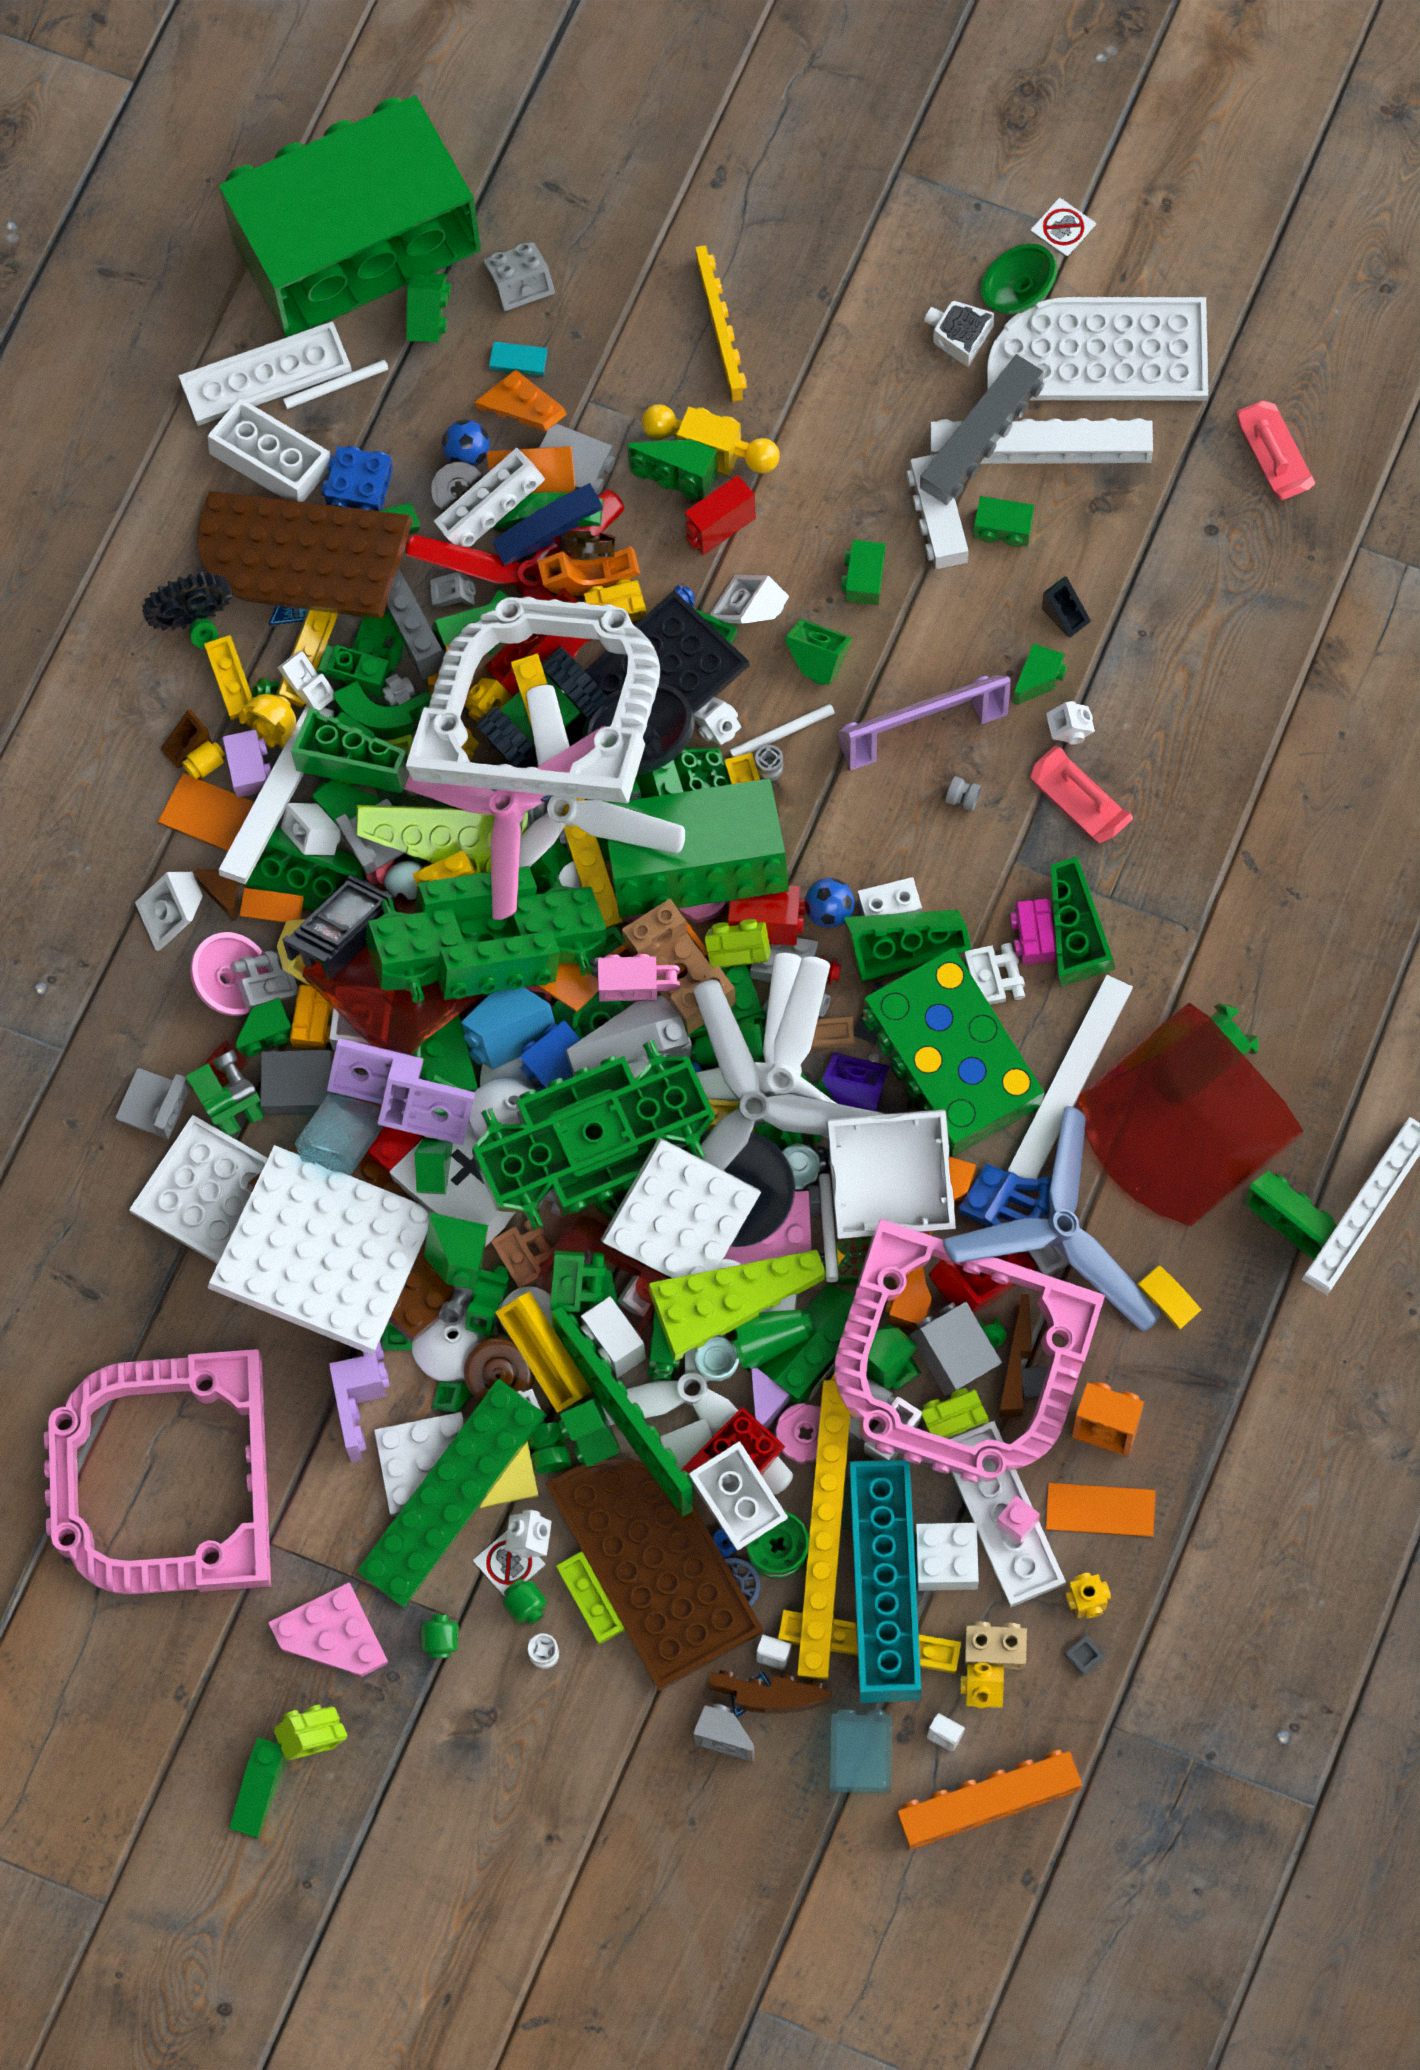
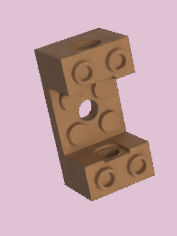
M668 899L622 929L624 946L632 957L637 954H647L650 957H656V965H676L687 969V975L684 978L677 979L680 982L679 989L657 991L681 1015L687 1034L704 1025L693 991L698 984L708 980H717L722 987L729 1006L732 1007L736 1004L734 986L719 966L714 969L711 967L688 935L686 920L671 899ZM657 976V980H665V976Z

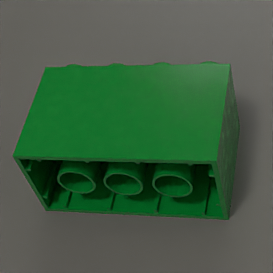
M413 95L403 101L398 97L386 99L375 107L372 115L355 123L350 120L338 121L325 131L324 137L307 145L299 142L290 143L276 153L274 160L256 168L252 165L240 166L227 175L224 183L218 185L231 239L285 338L323 325L409 285L414 272L435 273L481 251L474 197L417 95Z

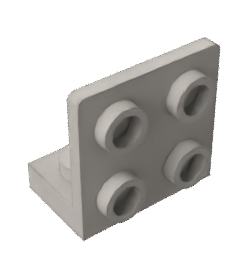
M534 242L520 244L512 250L497 252L484 259L485 267L496 284L504 311L555 294L548 265Z
M385 799L375 806H392L388 799ZM343 814L336 819L338 827L341 829L342 834L367 875L406 853L357 836L355 834L356 817L349 820L347 815Z
M138 1068L118 1110L116 1120L169 1140L191 1090L187 1078L176 1074L174 1079L170 1080Z

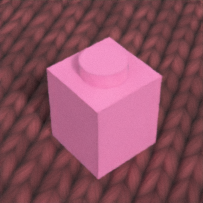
M1016 1495L997 1518L996 1527L1018 1544H1021L1039 1522L1040 1513Z

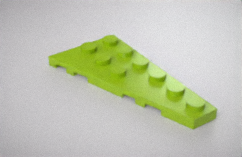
M357 805L355 834L387 847L406 852L409 855L428 860L431 863H436L465 850L476 873L479 874L491 871L490 838L495 817L493 815L471 813L459 808ZM528 811L524 812L523 820L519 823L521 836L527 830Z
M816 1249L649 1283L648 1291L675 1362L682 1358L683 1354L693 1348L699 1349L711 1338L717 1335L722 1336L759 1316V1312L766 1308H774L781 1304V1300L792 1294L797 1295L825 1280L826 1271Z

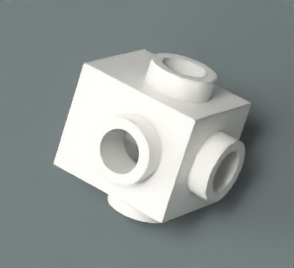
M715 697L693 714L694 719L700 726L698 732L708 742L711 740L722 745L730 741L742 727L736 719L738 714L731 705L726 704L725 701Z
M1065 702L1046 713L1052 739L1074 745L1083 742L1085 737L1095 732L1092 714L1088 706L1079 705L1076 702Z
M523 1510L522 1514L510 1515L505 1550L524 1558L546 1556L552 1521L541 1517L540 1512L534 1510Z

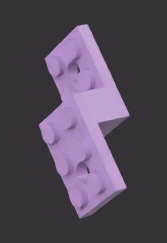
M338 1038L327 1091L382 1104L378 1125L463 1145L475 1092L419 1079L423 1058ZM358 1067L363 1068L368 1074L359 1075L354 1069ZM436 1108L444 1109L448 1114L445 1116L437 1115L433 1110Z
M380 1341L374 1355L363 1351L364 1356L329 1363L345 1447L351 1463L362 1461L361 1451L367 1450L361 1426H356V1423L361 1422L356 1403L387 1397L385 1388L390 1387L385 1364L379 1361L385 1359Z

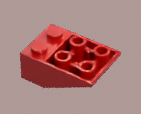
M741 1407L681 1469V1472L685 1470L688 1474L740 1441L762 1476L783 1451L785 1445L747 1410Z

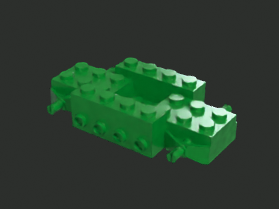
M519 867L516 912L505 919L494 920L492 918L491 872L420 882L417 886L414 914L396 912L392 899L388 898V902L386 899L381 901L384 915L378 919L368 921L365 941L380 987L383 990L406 989V991H410L412 1001L417 1003V999L421 1002L425 998L421 987L432 984L437 980L443 998L447 1000L556 982L558 964L561 963L578 964L582 976H585V974L590 975L593 969L589 960L604 954L607 931L591 886L583 888L562 886L559 875L554 873L553 877L551 873L547 876L551 889L544 894L536 895L537 886L530 867Z
M654 1040L649 1041V1044L646 1042L642 1045L649 1058V1064L636 1079L625 1056L618 1059L616 1056H611L600 1062L601 1066L592 1070L589 1067L582 1068L574 1072V1077L563 1081L562 1078L549 1082L546 1085V1089L537 1093L533 1089L519 1096L520 1100L516 1101L515 1109L521 1124H501V1122L498 1123L493 1108L482 1111L481 1115L487 1125V1132L472 1147V1153L496 1211L524 1213L529 1220L532 1230H536L537 1225L538 1228L544 1226L537 1209L549 1191H551L562 1217L570 1213H577L593 1203L608 1200L624 1190L628 1191L659 1137L671 1144L686 1145L689 1147L692 1155L704 1159L706 1155L699 1143L700 1136L713 1122L715 1114L690 1058L682 1056L663 1057V1055L659 1054ZM589 1126H598L602 1130V1136L597 1140L589 1139L585 1134V1130Z

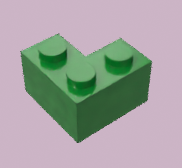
M414 272L407 287V341L439 343L442 335L447 333L448 322L447 318L443 317V308H447L448 300L451 299V283H447V274Z
M599 1398L589 1400L560 1414L562 1420L558 1421L560 1429L565 1438L570 1436L572 1441H576L577 1446L574 1447V1452L580 1464L585 1462L586 1466L590 1467L622 1452Z

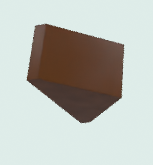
M191 709L187 710L161 747V750L177 769L182 768V762L186 760V755L207 740L211 742L208 729Z
M196 869L193 871L197 884L234 921L238 914L240 882L219 876V869Z

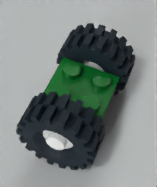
M561 646L541 663L546 673L548 685L553 686L555 689L565 728L581 712L588 717L608 698L586 671ZM519 691L501 710L495 705L475 726L513 767H534L538 761L534 747L533 731L521 692Z

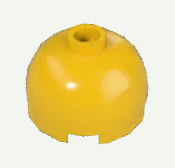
M271 694L256 696L245 705L239 714L240 723L244 724L246 722L252 730L256 729L259 739L264 738L266 746L269 748H273L276 744L280 745L281 749L284 748L296 729L295 713L291 708L290 702L282 696Z

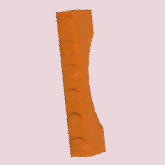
M948 1156L950 1183L952 1185L955 1208L964 1201L971 1189L976 1174V1165ZM922 1231L921 1233L932 1236L933 1231ZM924 1266L906 1275V1287L896 1299L887 1302L885 1312L889 1313V1323L917 1331L916 1324L928 1317L932 1297L926 1285Z

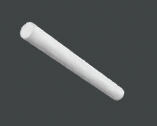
M384 359L287 397L283 401L286 408L289 409L389 369Z
M828 704L729 750L731 757L751 753L762 746L773 743L835 714L831 704Z
M829 1174L819 1175L826 1280L828 1282L838 1281L831 1177Z

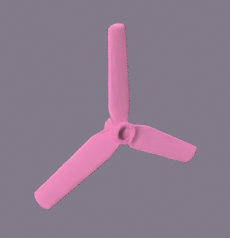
M607 726L600 727L537 768L545 771L570 773L572 764L596 747L594 744L596 733ZM409 775L404 787L405 790L471 813L493 815L495 817L490 838L492 918L494 920H502L513 915L517 909L521 837L519 823L523 820L524 812L544 803L540 799L546 795L496 790L494 792L487 788L413 781L411 775Z

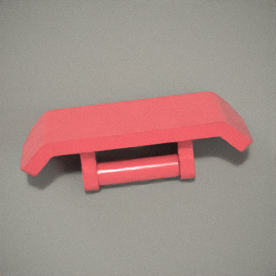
M1260 401L1236 412L1240 429L1275 497L1279 500H1284L1305 492L1316 484L1274 403Z
M1054 746L1034 764L1030 776L1033 783L1095 842L1102 843L1113 838L1133 820L1130 812L1123 810L1066 756L1061 747Z

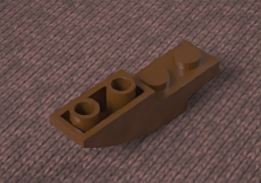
M719 1670V1674L711 1672L709 1680L710 1690L736 1696L735 1709L766 1714L801 1712L826 1705L831 1702L832 1691L827 1690L826 1685L813 1681L809 1685L798 1682L797 1677L788 1674H781L780 1677L773 1676L770 1687L765 1686V1681L756 1678H748V1681L737 1679L735 1673L725 1670Z

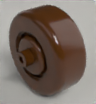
M495 1334L481 1339L470 1350L464 1365L466 1386L470 1393L480 1402L497 1379H501L516 1392L530 1390L535 1379L534 1374L513 1340L506 1334Z

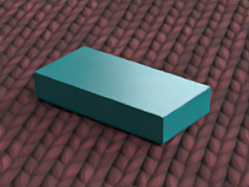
M493 342L489 368L493 371L509 373L517 370L521 374L544 377L548 349Z

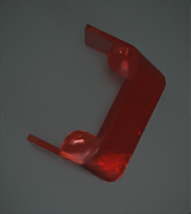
M590 1216L575 1218L559 1238L540 1271L536 1287L542 1289L552 1272L554 1251L584 1252L585 1254L589 1248L591 1253H603L605 1261L633 1276H639L636 1282V1293L643 1301L651 1304L636 1331L639 1337L642 1338L653 1319L655 1311L648 1291L649 1283L672 1278L603 1243L601 1238L608 1227L607 1225Z

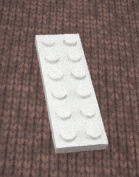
M332 321L179 375V379L197 426L224 417L239 398L256 406L350 373L352 369Z
M994 1421L949 1439L970 1447H974L979 1442L989 1439L1003 1442ZM985 1458L982 1460V1466L985 1471L991 1473L995 1471L996 1466L991 1459ZM1016 1469L1003 1471L994 1481L982 1482L978 1480L977 1483L960 1479L961 1474L950 1471L972 1522L977 1523V1533L1010 1607L1066 1584L1039 1522L1021 1544H1018L996 1527L997 1518L1016 1495L1032 1507Z

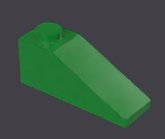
M260 1737L257 1738L246 1767L229 1827L230 1830L259 1838L287 1763L281 1749L282 1745Z

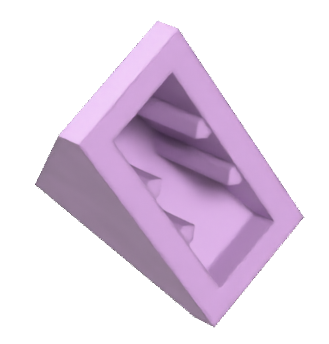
M758 1368L752 1369L755 1419L767 1429L788 1405L790 1399L786 1391Z

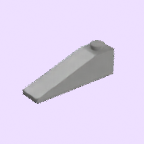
M661 995L657 996V1000L635 1002L565 1050L573 1075L574 1072L585 1067H589L590 1070L599 1067L602 1060L611 1056H616L617 1059L625 1056L628 1064L649 1059L642 1045L646 1042L649 1044V1041L654 1040L660 1055L679 1051L690 1042L681 1015Z

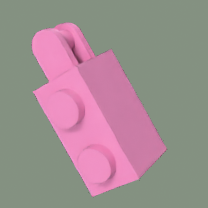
M637 954L633 957L607 955L604 958H598L599 1001L657 1000V991H672L680 988V982L677 981L680 968L676 965H656V957H650L647 954ZM657 976H665V980H657Z

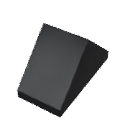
M1064 576L1043 592L1042 610L1067 637L1071 638L1091 622L1068 577Z

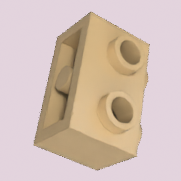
M973 1622L972 1626H966L965 1668H967V1664L987 1663L989 1665H1004V1669L1025 1670L1027 1628H1021V1625L1017 1623H1004L1002 1627H990L988 1622Z

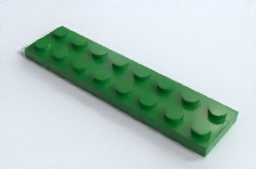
M562 1306L552 1311L553 1329L592 1390V1393L596 1398H599L602 1407L679 1514L684 1517L692 1512V1499L694 1498L692 1487L694 1484L689 1474L685 1470L680 1471L676 1465L677 1460L673 1452L669 1448L664 1449L659 1442L661 1438L653 1425L648 1426L643 1420L644 1414L636 1402L633 1404L630 1402L624 1384L620 1380L615 1381L610 1374L612 1370L608 1362L603 1357L599 1359L594 1352L596 1348L590 1337L587 1335L583 1336L578 1330L580 1326L572 1313L567 1314Z
M497 1379L358 1568L357 1572L399 1605L406 1607L547 1414L501 1379Z

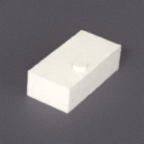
M241 398L208 434L210 455L285 500L304 502L329 472L330 452Z

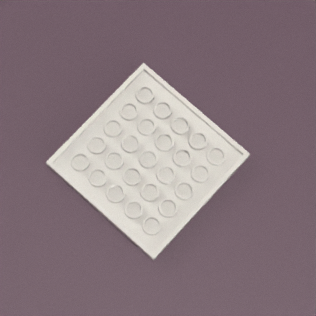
M274 1145L213 1273L208 1289L374 1355L427 1236L430 1214L434 1212L426 1206Z

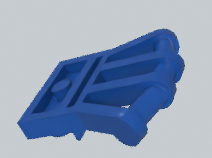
M986 1163L960 1205L959 1214L987 1227L1002 1224L999 1221L1000 1217L1010 1222L1023 1218L1042 1219L1043 1216H1047L1050 1212L1049 1191L1052 1178H1019L1013 1172L1008 1173ZM1016 1190L1040 1191L1039 1199L1035 1200ZM1011 1201L1033 1212L1031 1215L1026 1216L1007 1208V1205Z

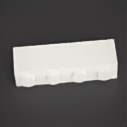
M934 454L910 459V470L906 471L909 487L914 486L916 495H912L915 511L921 512L922 519L919 520L921 535H927L929 544H925L928 561L933 560L935 569L968 563V547L955 499L953 498L948 505H945L920 489V475L937 455Z

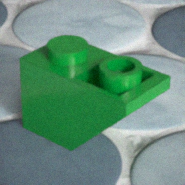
M340 645L335 646L327 667L329 673L347 685L357 681L364 693L379 698L383 697L381 689L387 687L385 679L391 676L389 660Z
M279 997L251 1009L236 1041L241 1058L256 1056L267 1047L272 1045L281 1046L290 1040L292 1028Z

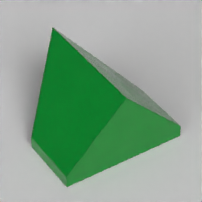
M898 1327L876 1330L868 1355L866 1375L877 1384L889 1390L918 1346Z

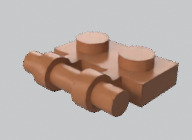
M529 1220L524 1223L528 1232L522 1236L515 1226L491 1241V1245L505 1268H507L518 1289L529 1287L545 1278V1274L541 1269L543 1265L548 1264L551 1271H553L554 1251L556 1249L551 1248L545 1238L546 1232L542 1227L538 1228L537 1225V1229L532 1230ZM535 1243L541 1254L534 1257L528 1245Z

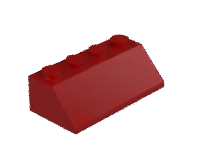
M565 588L553 598L567 603L578 602ZM532 634L527 640L520 643H507L485 667L514 697L520 689L511 662L538 653L542 663L559 646L574 658L578 650L592 639Z

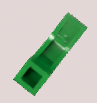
M357 681L332 693L334 703L340 713L344 712L367 727L379 739H396L415 733L414 721H420L423 709L429 708L431 695L427 690L400 705L393 707L380 706L367 698Z

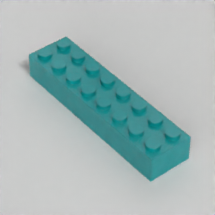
M906 1460L850 1462V1493L860 1703L921 1701L910 1462Z

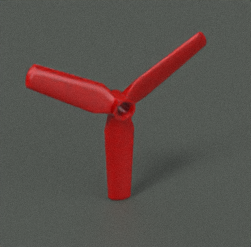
M609 489L605 490L598 496V498L603 500L601 526L577 527L570 531H591V535L599 536V533H602L624 511L625 507L622 500L615 492ZM415 534L411 535L407 540L405 551L410 557L496 584L516 585L523 598L531 597L536 600L546 601L554 598L550 591L543 586L538 561L561 552L560 535L554 538V544L537 551L532 560L525 561L522 564L512 562L506 566L503 565L498 554ZM565 553V554H567L569 557H571V558H573V559H577V558L573 557V553ZM533 575L537 580L530 582L524 576Z

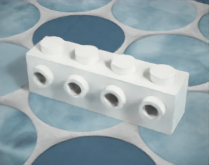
M516 448L436 518L434 522L453 544L470 547L546 479L536 466Z

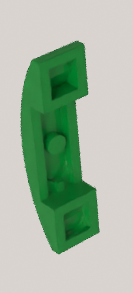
M530 493L514 509L501 518L493 528L510 529L534 512L568 493ZM599 498L603 507V500ZM602 511L578 521V526H601Z

